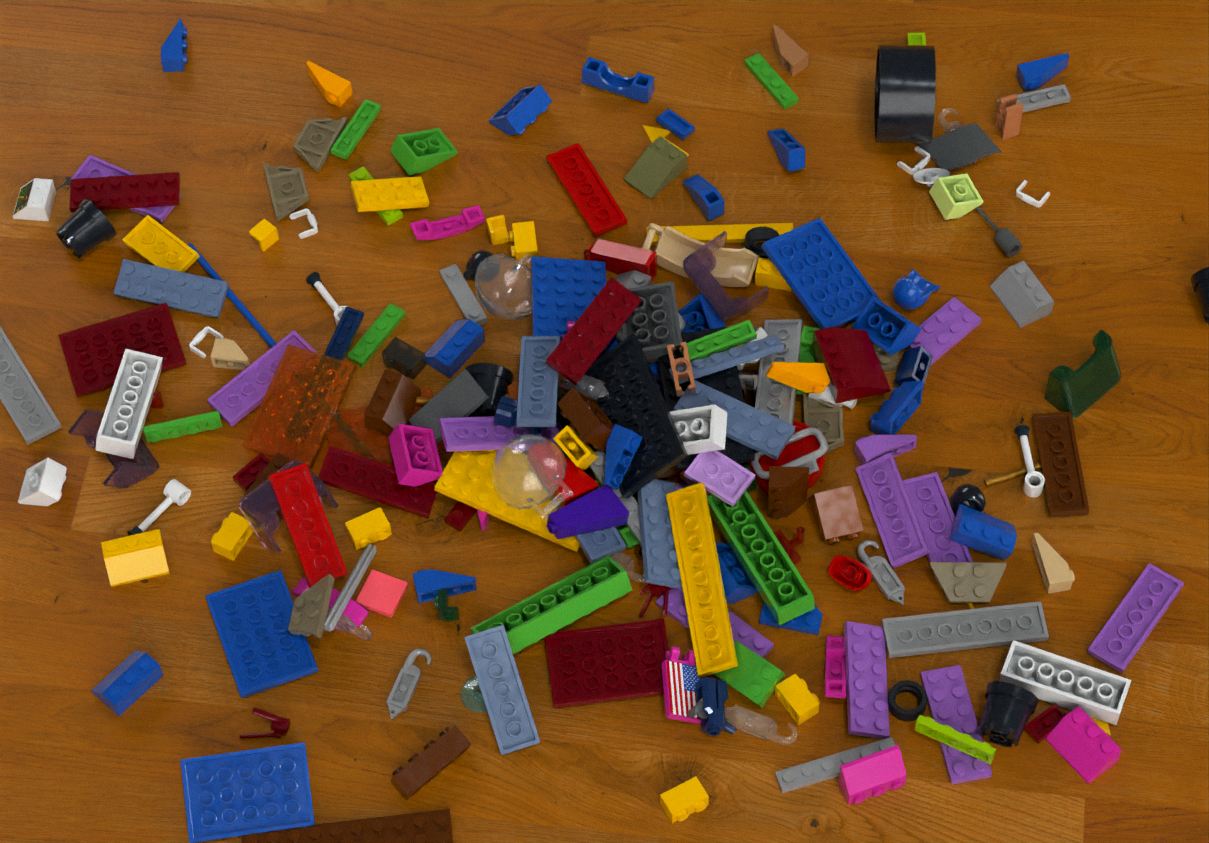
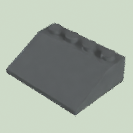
M674 282L629 288L628 290L641 298L642 301L622 325L623 338L626 339L631 334L636 335L648 362L668 354L667 345L674 344L675 348L673 351L681 348L682 337Z

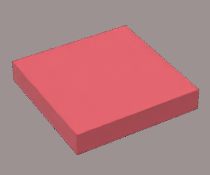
M372 570L355 602L363 608L392 618L409 586L408 582Z

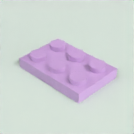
M719 451L699 453L684 472L685 477L696 484L702 482L708 492L734 507L755 479V474Z

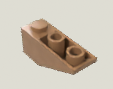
M774 24L772 38L780 66L793 77L808 67L809 55L806 50L797 45L794 39L787 36L783 29Z

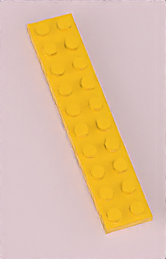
M700 482L668 493L666 498L698 676L702 678L738 667L706 489L705 485Z

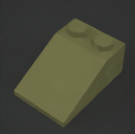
M660 136L647 147L626 175L624 181L651 200L687 169V155Z

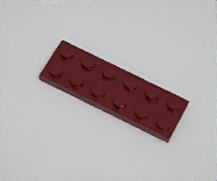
M180 173L71 179L70 212H75L78 209V205L85 198L90 200L99 210L180 205Z
M611 277L546 359L545 363L576 386L642 299Z
M333 446L328 448L317 479L319 483L427 519L437 495V491H434L437 481H431L416 487L398 484L395 467Z

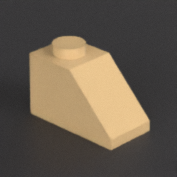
M215 338L211 353L213 367L243 371L250 366L248 357L234 340Z

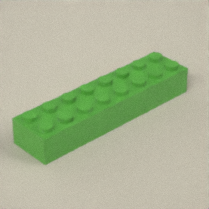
M745 491L734 507L713 494L708 495L707 500L711 517L779 625L784 624L815 609L814 595L748 492Z
M607 555L470 629L472 634L504 625L512 653L514 654L530 644L538 642L545 636L555 633L560 628L572 624L575 620L589 615L592 611L606 606L618 597L624 596L632 591V587L626 570L612 557Z

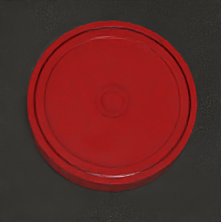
M793 421V426H795L794 433L809 428L804 423ZM809 435L786 445L777 460L763 455L758 461L764 471H769V466H782L818 450L820 444L814 435ZM825 454L816 459L819 470L809 474L808 489L823 474L826 463ZM751 461L747 462L751 472L755 474L757 485L768 492L769 479L759 477L755 473Z

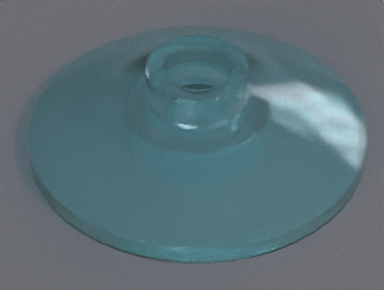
M474 676L468 679L461 689L462 702L471 711L487 712L482 693L477 691L480 689L477 677Z

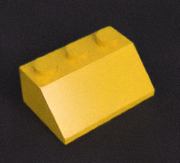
M160 529L101 542L111 587L170 574Z

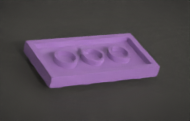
M953 297L918 326L921 328V331L913 343L906 348L912 349L922 346L933 356L932 365L980 325L982 319Z

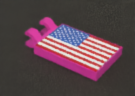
M671 646V651L665 652L666 660L661 663L666 718L701 724V720L697 715L693 718L688 716V711L696 705V683L702 679L698 676L694 650H688L689 655L684 654L683 660H679V647Z

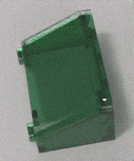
M1100 330L1093 337L1094 354L1078 369L1073 371L1071 368L1062 365L1049 373L1044 399L1060 412H1071L1072 418L1079 417L1120 381L1121 371L1111 337L1103 330Z

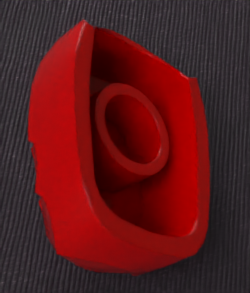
M844 555L835 556L828 568L831 578L854 591L867 588L873 578L872 571L865 564Z

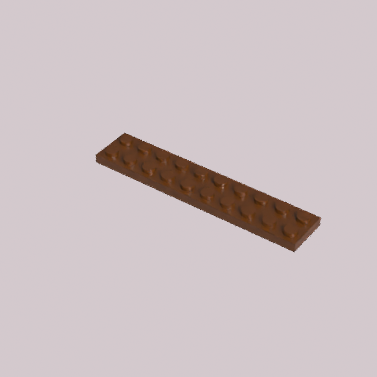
M450 809L315 824L313 826L242 835V843H453Z

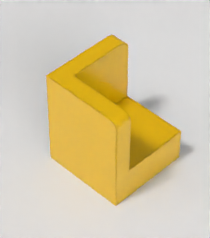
M504 215L487 218V232L492 246L510 242Z
M266 219L260 221L249 231V234L259 241L260 249L263 252L279 240L277 228Z

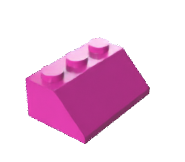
M398 424L388 437L398 484L416 487L439 479L443 471L433 429Z
M1080 706L1067 714L1046 738V741L1087 784L1119 761L1122 751Z
M896 745L840 765L838 784L848 805L861 803L871 796H880L890 789L897 790L906 783L907 774L899 746Z

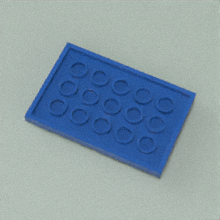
M821 218L770 239L761 246L820 329L841 327L856 320L872 296L879 299Z
M532 256L533 336H560L561 342L562 335L567 334V321H575L576 323L605 286V262Z
M281 570L205 596L241 699L318 672L306 636L303 634L295 635L288 630L294 603Z
M305 742L180 760L189 843L315 825Z

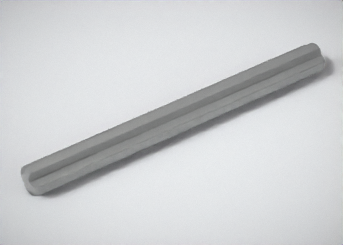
M368 544L326 617L324 630L333 631L377 552L375 545Z

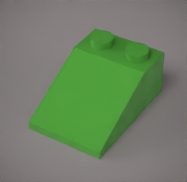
M439 128L397 135L390 150L408 175L423 173L458 153Z
M736 640L734 645L738 667L718 672L714 675L763 708L775 691V686L783 680L785 674Z

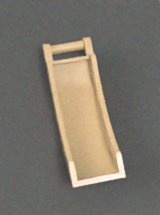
M654 223L649 224L648 234L641 249L649 250L655 234L659 235L660 237L654 250L657 253L658 265L683 277L707 284L727 287H746L750 284L759 255L746 248L731 249L706 244L688 237L669 226L662 228Z

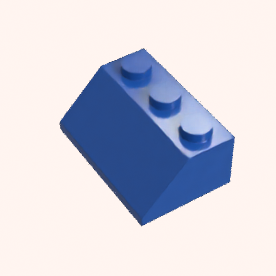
M541 84L522 88L488 122L509 136L520 135L526 130L525 127L528 124H532L537 120L536 116L539 113L541 114L549 108L548 105L552 100Z
M700 293L678 311L685 321V329L681 333L725 327L717 300L708 295Z
M874 296L871 297L852 325L854 329L866 330L870 340L891 355L911 345L921 331L920 327Z
M470 319L455 321L421 357V360L443 375L451 378L485 342L484 328Z
M903 382L900 387H896L890 399H886L882 403L879 412H875L871 416L869 421L871 423L870 431L876 435H896L921 405L924 382Z
M959 504L950 540L1004 561L1013 553L1017 538L1015 526Z
M715 542L726 602L735 604L758 593L729 544Z
M135 650L91 690V693L120 716L163 676L160 664L146 652Z

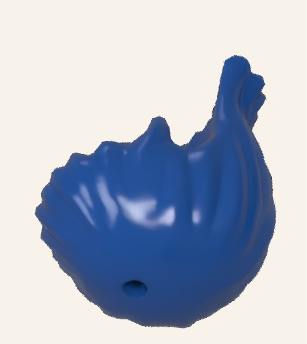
M912 269L907 278L903 276L897 280L893 287V297L896 304L906 310H913L922 306L931 293L938 291L940 286L925 280L918 272Z

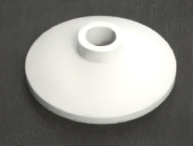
M927 168L917 171L913 178L916 182L932 187L937 178L950 176V172L941 168Z

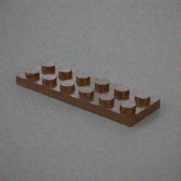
M1071 412L1033 414L1032 421L1041 472L1045 478L1044 490L1049 517L1089 514Z

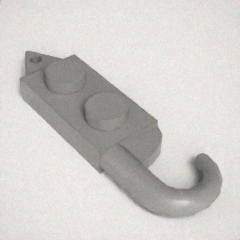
M871 540L861 542L857 548V553L861 561L872 571L873 580L887 600L891 599L903 605L905 587L888 562L881 556L869 558L864 551L868 545L874 546L877 549L879 545Z
M415 649L408 655L386 701V705L389 706L390 719H393L402 711L406 712L421 678L419 668L414 666L413 663L417 656L423 655L426 657L427 664L429 665L431 663V655L428 651Z

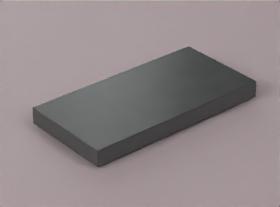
M465 369L414 414L409 421L413 426L433 429L435 441L438 444L443 439L439 426L440 418L468 417L489 396L469 371Z

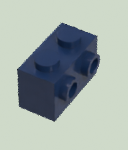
M922 346L904 351L895 382L899 386L903 382L922 381L925 384L933 356Z

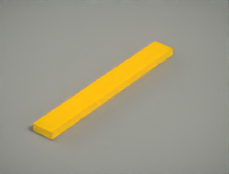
M793 223L669 227L700 242L718 244L745 243V234L756 227L773 228L779 235L793 230ZM655 234L651 245L657 244L659 235Z

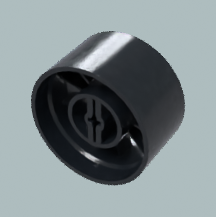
M878 45L874 101L875 142L931 143L936 91L934 46Z

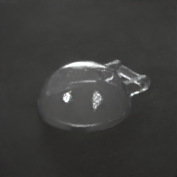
M504 253L485 258L477 269L474 282L476 296L485 310L499 319L512 321L522 320L532 315L530 270L532 257L527 254L516 261L514 258L504 257Z
M524 434L508 440L497 451L491 467V481L500 499L508 506L518 510L520 508L530 509L533 507L546 520L548 518L547 515L568 496L572 497L574 495L573 491L563 481L565 467H567L564 453L552 440L541 435ZM561 486L564 490L546 507L541 509L539 504L549 499Z

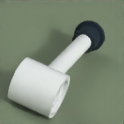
M313 272L306 278V282L311 284L313 288H316L332 308L337 327L346 306H339L322 285L319 273Z
M1020 425L1014 429V432L1021 442L1027 469L1023 491L1027 496L1035 498L1041 495L1045 478L1034 469L1028 442V431L1030 428L1028 425Z
M176 479L168 482L163 491L167 498L138 527L135 526L132 530H129L127 532L128 535L143 533L172 503H176L179 506L185 504L191 495V490Z

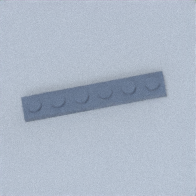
M776 334L757 341H751L739 347L730 348L720 353H714L702 359H696L690 362L693 378L697 379L783 351V343ZM679 366L676 370L684 372L687 368ZM669 369L670 377L672 378V380H673V382H674L673 375H672V370ZM689 379L680 380L679 384L687 382Z

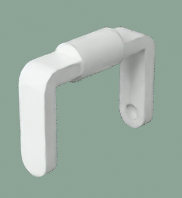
M916 146L914 150L925 158L918 162L913 169L902 161L897 163L900 168L910 175H914L917 171L923 169L930 161V154L919 146Z
M1024 180L1016 190V197L1037 208L1041 207L1050 196V192L1047 191L1043 198L1037 201L1033 197L1021 192L1028 182Z
M307 208L292 213L289 216L293 220L307 215V219L311 227H313V229L300 233L298 235L300 239L318 233V223L315 216Z
M209 326L200 331L189 344L190 350L202 358H205L206 354L195 346L204 339L207 333L214 335L218 339L224 338L222 334Z

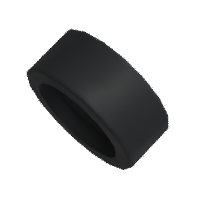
M752 228L745 234V248L759 255L760 258H769L762 249V244L755 242L768 241L780 235L773 228Z
M910 680L894 684L888 696V708L891 714L897 719L906 722L915 721L919 715L924 714L927 705V694L924 688L917 682ZM902 692L913 693L919 698V706L912 710L902 709L896 704V696Z

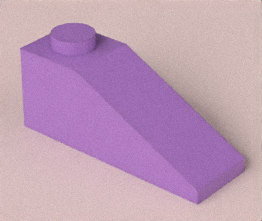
M870 435L862 437L855 442L854 453L862 465L888 453H892L896 457L916 448L917 436Z

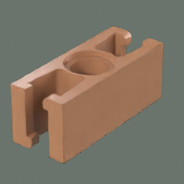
M1016 93L999 98L995 128L997 131L1002 129L1000 134L1002 140L1019 135L1024 106L1021 102H1017L1018 96Z
M681 342V348H679L680 352H684V358L674 359L673 356L674 344L667 345L677 397L684 395V391L679 387L680 380L689 379L690 385H688V389H690L691 394L696 393L686 342ZM679 366L687 368L684 372L676 370Z

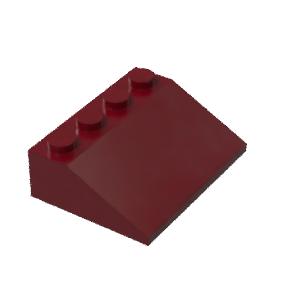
M828 327L814 331L812 345L819 363L825 364L830 379L828 386L836 404L891 392L866 330Z

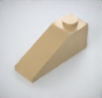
M1034 533L1032 546L1047 594L1071 590L1072 582L1075 581L1073 570L1069 569L1068 563L1039 533Z

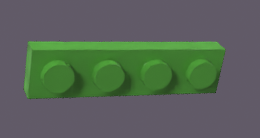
M760 53L744 60V65L783 110L799 103L798 96Z
M365 99L330 149L331 154L347 160L381 111V105Z
M390 303L348 353L347 359L363 368L403 320L406 312Z
M750 320L688 342L686 345L690 362L757 339V334Z
M219 411L144 426L143 429L146 441L150 443L169 438H178L188 434H196L206 430H215L223 426Z

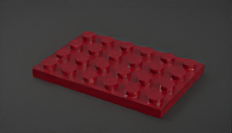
M167 303L58 335L77 398L113 387L125 349L163 357L161 372L187 365Z
M664 619L560 631L545 636L554 709L664 695L661 663L666 660L665 652L669 651Z

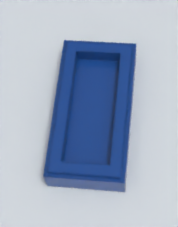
M669 108L656 118L657 123L681 140H684L695 131V127Z

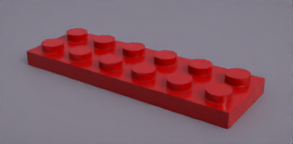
M579 143L546 156L548 164L594 237L627 224V218Z
M304 463L269 475L268 479L309 588L328 574H331L335 579L347 575L346 567L307 464Z

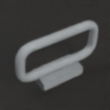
M812 427L794 433L786 445L809 435H814L820 444V448L786 463L782 467H809V474L818 471L816 459L824 455L828 449V443L823 433L819 429ZM755 451V461H751V465L759 477L769 479V471H764L758 461L764 454Z

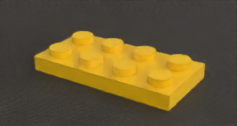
M421 176L351 181L350 183L358 212L429 207V199Z
M149 215L122 239L124 244L153 266L185 272L200 257L195 250Z

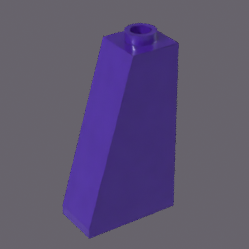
M606 484L549 514L547 529L557 539L624 525L627 523L630 513L613 490Z

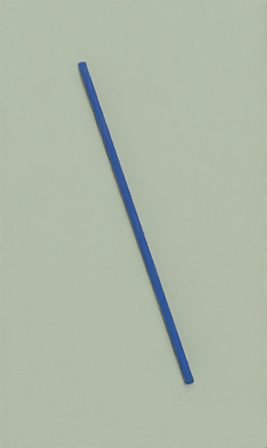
M192 243L188 244L189 247L199 254L200 257L197 259V262L212 279L223 281ZM228 287L226 296L270 348L275 346L277 343ZM299 372L295 377L307 390L310 382L302 372ZM324 400L321 408L363 457L376 461Z

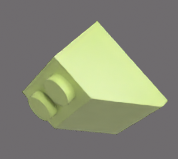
M967 173L937 178L929 191L945 220L960 218L984 202Z

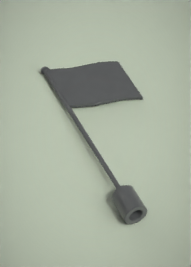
M976 123L962 126L941 137L934 138L930 144L917 143L918 146H921L930 154L932 160L941 169L948 171L967 166L986 156L1001 153V150ZM979 206L976 207L977 211L996 231L994 241L1008 257L1016 255L1021 250L1022 243L1008 228L999 230Z

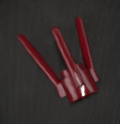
M648 583L640 592V595L643 596L649 588L651 593L639 617H643L654 595L660 596L664 593L663 618H666L671 587Z
M254 707L252 714L271 720V730H274V733L241 734L239 737H276L281 739L282 734L287 735L289 731L290 719L279 717Z

